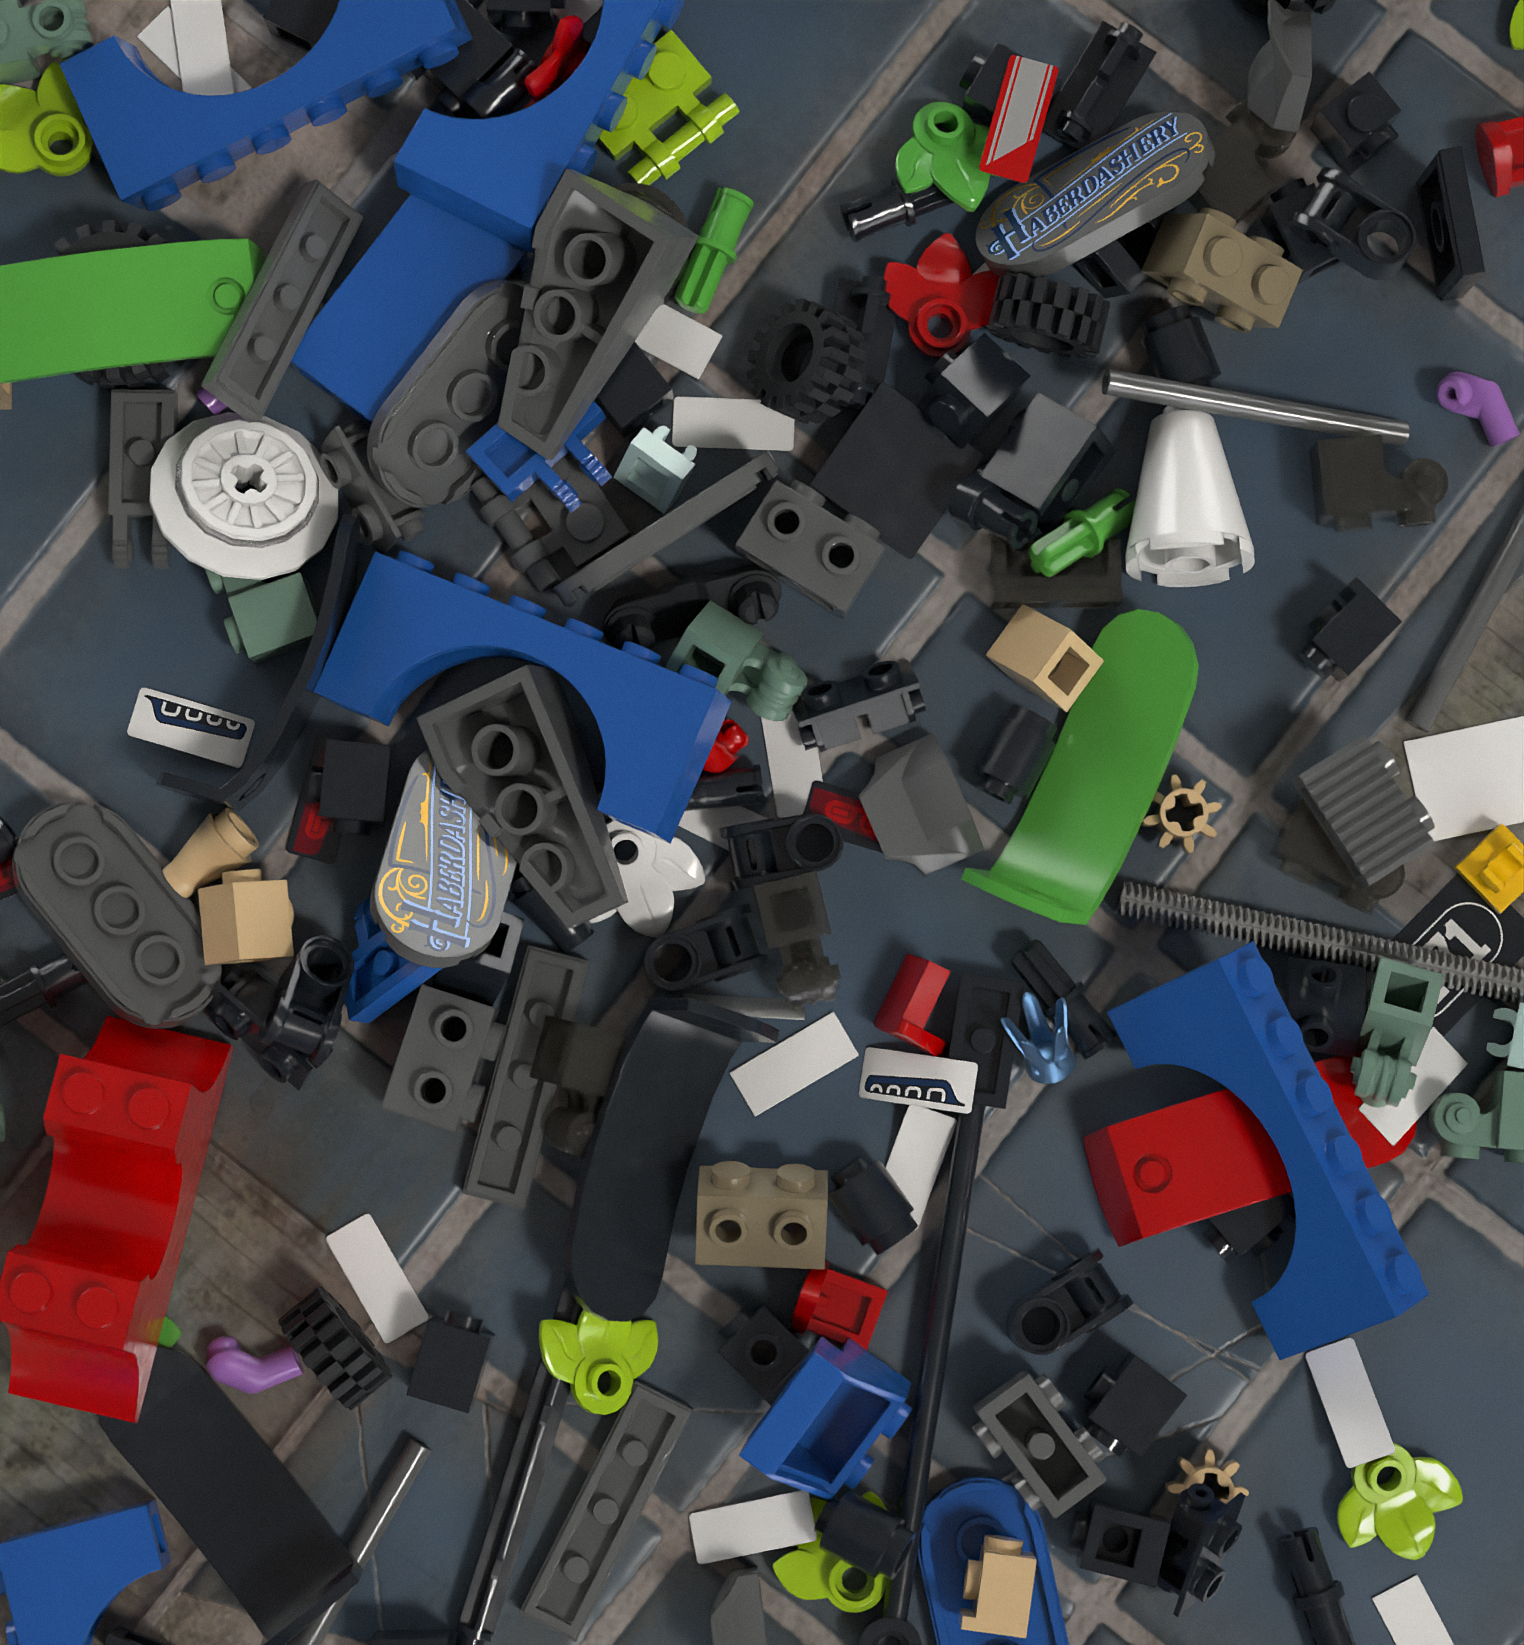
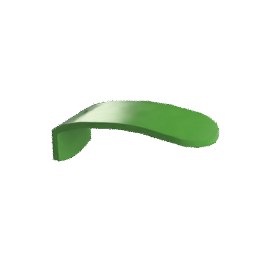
M248 238L217 239L95 251L0 266V384L107 368L216 357L266 260L264 249Z
M1141 609L1119 614L1102 628L1092 650L1104 662L1073 703L1055 749L1020 823L990 871L965 868L961 880L1052 920L1080 925L1088 923L1118 874L1153 801L1175 748L1196 689L1199 664L1194 643L1179 623L1160 612Z

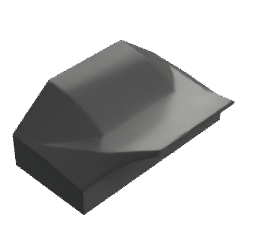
M1268 0L1270 40L1260 49L1248 73V108L1271 128L1298 133L1312 79L1311 12L1284 9L1276 0Z
M934 733L875 758V773L858 797L885 859L899 860L916 865L927 876L984 851L973 817Z
M758 1566L732 1569L711 1604L712 1615L710 1616L713 1645H768Z

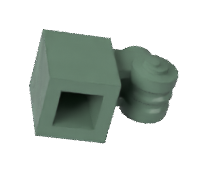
M0 0V84L10 85L40 79L42 75L38 56L50 53V56L66 61L92 47V33L88 31L90 23L85 19L87 15L86 2L83 0H45L40 4L23 7L19 0Z
M205 568L215 594L227 592L233 615L225 617L224 623L236 654L246 651L248 658L259 665L309 647L317 625L319 611L309 582L301 572L271 583H265L261 580L223 577Z
M711 600L687 627L665 666L666 669L679 674L682 665L686 664L715 676L719 679L715 688L726 696L729 691H739L748 695L746 698L748 707L756 715L772 721H784L788 718L793 704L798 701L799 694L803 692L808 682L805 673L798 667L796 661L791 656L785 653H776L760 643L764 635L763 632L743 622L740 618Z
M1380 958L1366 995V1015L1356 1050L1362 1051L1360 1058L1353 1057L1349 1071L1354 1073L1352 1084L1356 1085L1354 1095L1359 1096L1365 1104L1377 1108L1387 1105L1398 1107L1401 1098L1405 1099L1409 1089L1413 1090L1417 1075L1411 1072V1067H1416L1431 1031L1444 974L1387 958Z
M1492 1071L1490 1105L1481 1113L1478 1104L1469 1095L1447 1093L1437 1097L1429 1106L1427 1121L1432 1134L1441 1143L1440 1156L1479 1159L1480 1147L1505 1149L1504 1162L1524 1163V1072Z

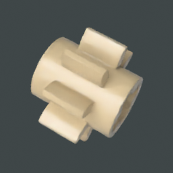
M1176 774L1169 777L1168 788L1170 793L1164 797L1159 792H1156L1152 804L1156 806L1154 815L1146 817L1141 824L1144 827L1156 825L1158 831L1162 834L1157 841L1156 848L1161 850L1171 840L1181 842V848L1185 855L1194 851L1192 836L1196 833H1199L1204 838H1215L1217 832L1206 822L1208 815L1221 809L1222 805L1216 802L1207 804L1201 796L1205 789L1206 781L1202 779L1193 785L1191 789L1181 787V781ZM1175 798H1180L1184 808L1194 807L1196 811V818L1187 823V831H1182L1179 822H1168L1166 819V812L1175 807Z
M1205 1447L1202 1452V1462L1191 1464L1187 1459L1179 1456L1177 1462L1184 1470L1180 1482L1170 1481L1165 1483V1488L1168 1491L1180 1494L1192 1484H1203L1205 1474L1210 1473L1211 1478L1222 1486L1221 1493H1214V1497L1227 1504L1240 1492L1246 1496L1249 1495V1490L1243 1486L1233 1484L1230 1479L1237 1472L1240 1465L1232 1459L1224 1463L1221 1468L1214 1465V1452L1209 1447Z

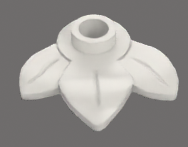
M611 819L606 822L613 849L622 840H631L637 846L636 853L631 859L623 861L616 858L628 903L593 918L589 922H600L618 911L623 920L636 932L645 936L659 938L665 933L672 919L674 908L672 891L692 889L704 884L705 875L703 867L692 849L680 838L673 837L670 844Z

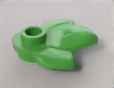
M933 102L922 107L913 120L911 128L912 138L899 149L895 160L896 176L904 193L918 192L934 183L954 203L968 212H974L987 191L990 175H992L979 169L990 127L973 123L965 110L952 103ZM935 126L946 127L952 132H942L938 130Z

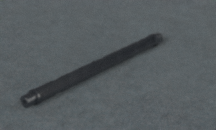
M565 1278L552 1320H560L577 1325L583 1308L571 1294L567 1279ZM542 1354L455 1631L459 1633L455 1645H485L486 1641H492L571 1389L570 1383L559 1380L548 1372L543 1362Z

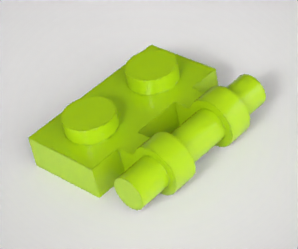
M672 29L654 43L657 46L656 54L644 78L638 80L633 77L623 94V96L627 97V104L616 128L611 133L603 129L597 140L615 162L633 147L637 148L644 158L627 171V174L641 191H644L660 177L666 181L680 169L678 163L702 142H706L708 145L714 142L724 133L722 126L740 112L736 104L726 93H723L707 107L700 103L696 96L712 84V77ZM679 111L688 123L662 143L652 132Z

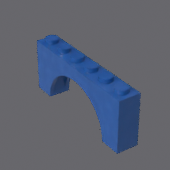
M340 0L329 26L311 51L282 75L263 85L243 92L208 96L172 89L151 71L142 59L136 46L115 35L59 65L120 200L140 209L146 208L147 211H156L178 201L182 196L180 190L199 180L202 183H210L228 176L237 168L235 161L255 151L258 155H264L284 147L292 140L290 133L309 123L312 126H321L337 120L347 112L346 104L365 94L370 98H374L395 90L403 83L402 75L422 65L425 69H431L451 61L459 54L457 47L472 40V36L455 0Z
M602 0L603 10L595 39L579 67L557 90L528 108L505 116L488 119L453 118L424 108L394 159L397 186L533 254L535 248H532L536 224L565 170L572 169L589 176L597 157V150L593 148L603 129L611 133L618 125L627 104V97L623 96L633 77L642 80L648 72L657 50V46L652 43L662 26L669 29L672 28L683 9L685 0Z
M400 550L396 560L378 552L374 553L317 682L314 693L337 706L389 727L398 709L414 690L431 677L453 666L481 659L502 658L530 662L546 667L565 677L578 690L589 705L599 726L605 749L606 770L603 792L597 810L614 821L671 844L732 702L715 688L719 680L718 678L686 664L682 665L679 674L658 666L661 658L659 654L629 641H625L622 650L601 643L600 641L604 634L602 631L572 618H568L565 627H561L544 620L547 612L546 609L521 597L512 595L508 605L487 596L491 588L466 575L455 573L452 582L432 575L435 565L409 552Z
M1254 941L1107 1011L1135 1070L1148 1065L1173 1064L1199 1071L1215 1079L1238 1096L1250 1108L1278 1149L1285 1165L1294 1197L1296 1212L1294 1247L1290 1261L1280 1280L1272 1289L1253 1300L1251 1304L1279 1360L1396 1318L1430 1295L1422 1280L1419 1266L1410 1256L1392 1220L1390 1208L1380 1196L1362 1160L1361 1150L1356 1141L1350 1136L1333 1102L1331 1090L1325 1080L1321 1078L1303 1041L1302 1032L1298 1024L1292 1019L1274 983L1271 969L1262 959Z
M156 1499L9 1537L1 1541L0 1596L7 1594L13 1619L6 1621L8 1645H92L101 1619L119 1593L133 1581L146 1574L163 1569L172 1561Z

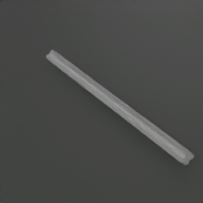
M1125 881L1116 908V913L1118 909H1121V916H1124L1125 912L1128 911L1129 918L1135 912L1138 920L1142 914H1144V921H1147L1149 916H1152V923H1155L1157 918H1160L1161 925L1167 919L1168 926H1171L1172 922L1175 921V928H1178L1183 923V930H1186L1188 925H1191V931L1194 932L1196 926H1198L1199 933H1202L1203 929L1206 928L1207 935L1214 930L1215 937L1218 936L1219 932H1222V938L1224 939L1227 933H1229L1230 940H1233L1235 935H1237L1238 942L1245 937L1246 944L1252 938L1255 945L1261 940V947H1264L1266 942H1269V949H1272L1273 945L1276 944L1279 951L1283 945L1285 948L1284 952L1286 953L1292 947V954H1295L1297 949H1300V956H1303L1304 952L1308 951V957L1310 958L1313 952H1315V959H1319L1320 955L1323 954V961H1327L1328 956H1331V963H1334L1336 958H1339V964H1342L1344 959L1347 960V965L1354 961L1355 966L1362 963V967H1365V969L1369 964L1370 971H1374L1375 966H1378L1380 958L1383 957L1444 974L1441 987H1444L1445 982H1448V989H1451L1452 985L1456 984V990L1458 991L1461 985H1463V992H1467L1468 988L1472 987L1471 994H1475L1476 990L1479 989L1480 996L1483 995L1484 991H1487V997H1491L1492 992H1494L1495 999H1499V995L1503 994L1502 1001L1507 1000L1508 996H1511V1003L1515 1001L1516 997L1519 998L1518 1004L1524 1000V970L1507 967L1506 965L1503 967L1492 962L1487 964L1484 960L1479 961L1466 956L1464 958L1460 955L1456 957L1452 953L1448 955V953L1443 951L1437 952V950L1433 951L1429 950V948H1421V946L1417 948V946L1412 944L1409 946L1406 943H1398V941L1394 942L1390 941V939L1385 940L1381 937L1378 939L1366 934L1359 935L1358 932L1351 933L1349 930L1347 932L1335 927L1328 928L1327 925L1320 926L1318 923L1312 925V922L1308 923L1304 922V920L1289 919L1288 917L1281 918V915L1273 916V913L1265 914L1264 911H1250L1249 908L1242 909L1241 906H1235L1234 908L1232 904H1219L1218 901L1211 902L1210 899H1204L1203 901L1201 897L1195 899V896L1187 897V894L1180 895L1178 892H1173L1172 894L1171 891L1164 892V889L1156 891V887L1148 888L1147 885H1142L1141 887L1140 884L1133 885L1132 882L1125 884Z

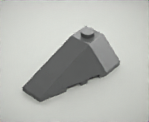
M566 169L536 224L532 248L536 249L530 286H524L520 307L525 308L518 348L514 349L511 353L498 427L547 460H554L669 292L699 236L648 202L575 170Z
M525 665L417 717L440 777L454 793H459L480 818L478 822L492 838H497L520 865V872L567 928H574L628 903L604 815L597 810L599 798L579 729L556 672L546 667Z

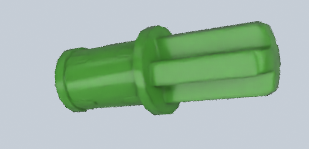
M717 188L709 208V213L698 234L699 238L692 248L693 252L675 292V300L678 306L697 314H704L708 310L726 265L734 264L737 259L734 249L742 228L754 206L753 200L748 196L730 188Z
M1115 488L1107 493L1106 497L1084 511L1074 509L1066 514L1064 524L1030 545L1027 553L1032 560L1030 566L1035 573L1042 572L1045 576L1052 577L1082 556L1092 558L1100 553L1105 541L1125 528L1131 527L1135 500L1117 511L1116 505L1126 500L1130 494L1123 489Z

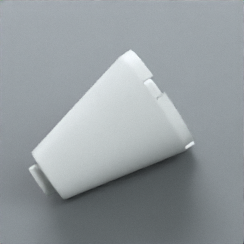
M1167 406L1163 409V414L1151 421L1125 554L1126 571L1134 579L1142 581V570L1157 574V585L1206 586L1230 580L1229 568L1242 563L1243 573H1245L1254 565L1252 540L1214 418L1208 413Z

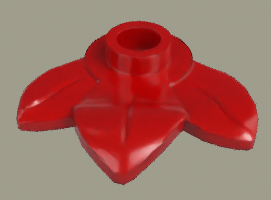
M570 15L560 19L554 41L544 53L539 67L526 76L524 80L525 86L532 99L524 109L543 100L557 90L574 73L587 55L591 43L583 38V21L578 16Z
M950 233L943 234L925 249L918 260L916 268L899 262H889L886 265L883 277L887 281L886 292L891 294V300L887 304L889 309L908 323V335L914 347L923 355L935 359H940L949 350H952L955 354L958 353L967 343L971 331L988 326L1000 278L991 270L971 275V267L965 253ZM935 317L945 320L949 326L948 336L945 338L932 336L928 330V321Z

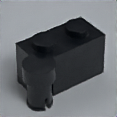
M455 0L472 36V40L457 47L459 54L451 61L431 69H425L422 65L406 74L415 81L424 75L439 89L440 92L435 96V100L453 118L488 119L512 114L510 110L528 93L524 82L526 76L536 70L538 66L533 60L528 63L526 60L528 58L527 54L519 48L515 49L467 0Z
M1038 392L1029 406L1021 410L1014 417L1008 430V436L993 458L982 464L976 473L964 478L957 486L949 504L950 516L973 530L982 528L1006 541L1009 546L1015 549L1021 548L1025 544L1030 546L1064 524L1065 515L1077 508L1116 450L1098 425Z

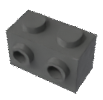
M776 480L735 544L736 553L754 565L770 571L783 583L841 619H844L884 555L885 546L876 541L880 532L855 515L848 513L843 521L823 509L822 506L826 499L809 486L794 480L790 487ZM781 522H791L797 527V530L791 534H782L775 527ZM835 555H844L849 558L851 564L845 568H837L831 564L830 559Z
M421 984L381 1108L454 1132L460 1131L463 1120L474 1123L486 1086L476 1083L483 1059L495 1061L506 1025L496 1022L500 1009ZM461 1018L466 1024V1034L461 1040L454 1042L448 1035V1026L452 1020ZM435 1079L441 1080L446 1087L445 1097L439 1103L433 1102L428 1095V1086Z
M1022 1369L973 1406L981 1421L975 1424L972 1429L994 1459L1004 1452L1010 1457L1020 1471L1019 1474L1011 1479V1482L1033 1512L1044 1504L1056 1519L1107 1481V1478L1097 1466L1106 1456L1084 1426L1072 1432L1061 1418L1058 1411L1064 1408L1067 1403L1048 1377L1042 1374L1036 1380H1033L1030 1374L1025 1369Z

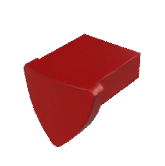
M1524 116L1497 123L1495 121H1487L1476 124L1477 152L1487 186L1495 198L1508 195L1510 188L1524 185Z
M907 953L873 1021V1025L877 1029L933 1057L943 1058L949 1043L923 1030L951 971L929 960Z
M825 1260V1269H809L795 1302L791 1331L804 1335L805 1331L809 1330L844 1344L848 1338H851L867 1350L888 1290L828 1268L830 1263L828 1260Z

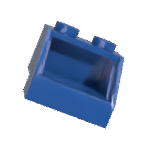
M821 1337L746 1439L739 1456L772 1480L832 1500L843 1484L853 1490L865 1476L875 1460L867 1451L878 1436L883 1434L890 1440L902 1426L912 1410V1407L904 1402L907 1399L912 1383L851 1338H848L839 1350Z

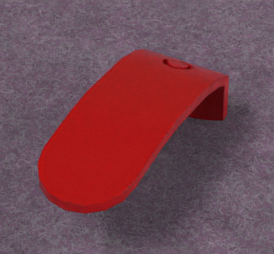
M1362 1051L1355 1052L1354 1057L1360 1058ZM1335 1056L1314 1062L1321 1078L1325 1080L1331 1090L1333 1102L1350 1136L1356 1141L1361 1150L1362 1160L1366 1168L1387 1163L1403 1154L1415 1136L1417 1121L1392 1146L1359 1110L1364 1102L1359 1096L1354 1095L1356 1087L1355 1084H1352L1354 1073L1349 1072L1353 1058ZM1229 1089L1134 1117L1083 1137L1094 1188L1118 1247L1292 1192L1285 1165L1270 1135L1250 1108Z

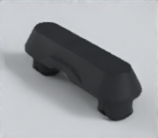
M753 564L713 574H700L666 583L659 588L617 599L602 622L603 633L607 641L614 645L616 649L622 650L625 641H629L651 650L657 642L680 637L684 634L687 627L710 600L747 624H758L759 619H765V622L770 621L779 610L778 602L781 598L782 586L774 574Z

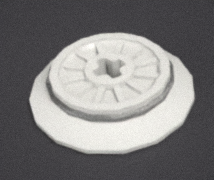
M227 412L195 420L165 442L151 468L149 504L162 535L188 561L223 577L263 580L294 572L323 550L338 520V489L331 485L322 470L320 462L322 454L299 431L266 416L249 423L237 413ZM248 484L257 488V490L249 489L245 494L235 489L236 487L243 489Z

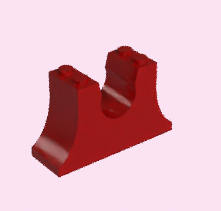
M107 1016L94 1045L83 1059L60 1054L43 1116L46 1134L53 1136L54 1139L52 1166L45 1198L27 1245L17 1244L8 1251L0 1279V1322L7 1327L11 1342L9 1394L138 1424L234 1050L231 1044L167 1029L141 1027L124 1019Z

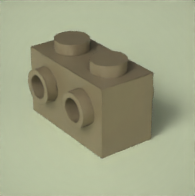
M1204 207L1201 208L1199 213L1165 214L1141 272L1167 286V293L1174 298L1191 305L1202 306L1216 315L1215 320L1231 330L1248 334L1252 327H1280L1303 272L1301 268L1282 258L1284 249L1281 246L1262 237H1247L1234 229L1237 224L1235 219L1215 209Z
M737 1161L719 1162L714 1166L700 1165L697 1193L695 1264L825 1269L828 1170H814L804 1164H786L778 1169L752 1168Z

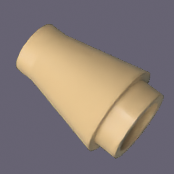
M225 808L218 815L214 813L208 814L173 861L162 869V872L172 888L182 897L188 898L198 889L221 878L222 873L235 871L252 861L250 854L259 847V842L245 821L233 810Z

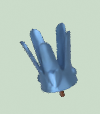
M1026 992L1021 1001L1030 1039L1027 1040L1009 1018L1002 1017L1001 1023L1024 1055L1028 1076L1033 1081L1041 1084L1059 1082L1071 1074L1076 1063L1075 1056L1067 1042V1006L1065 998L1061 997L1056 1002L1055 1030L1051 1031L1038 999L1034 994Z

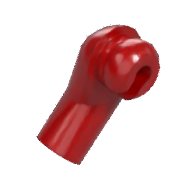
M732 718L724 719L703 770L710 773L725 771L739 758L737 753L748 745L749 735Z

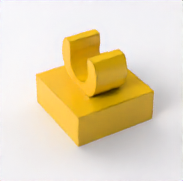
M1503 823L1492 830L1453 867L1497 914L1502 913L1524 892V845Z

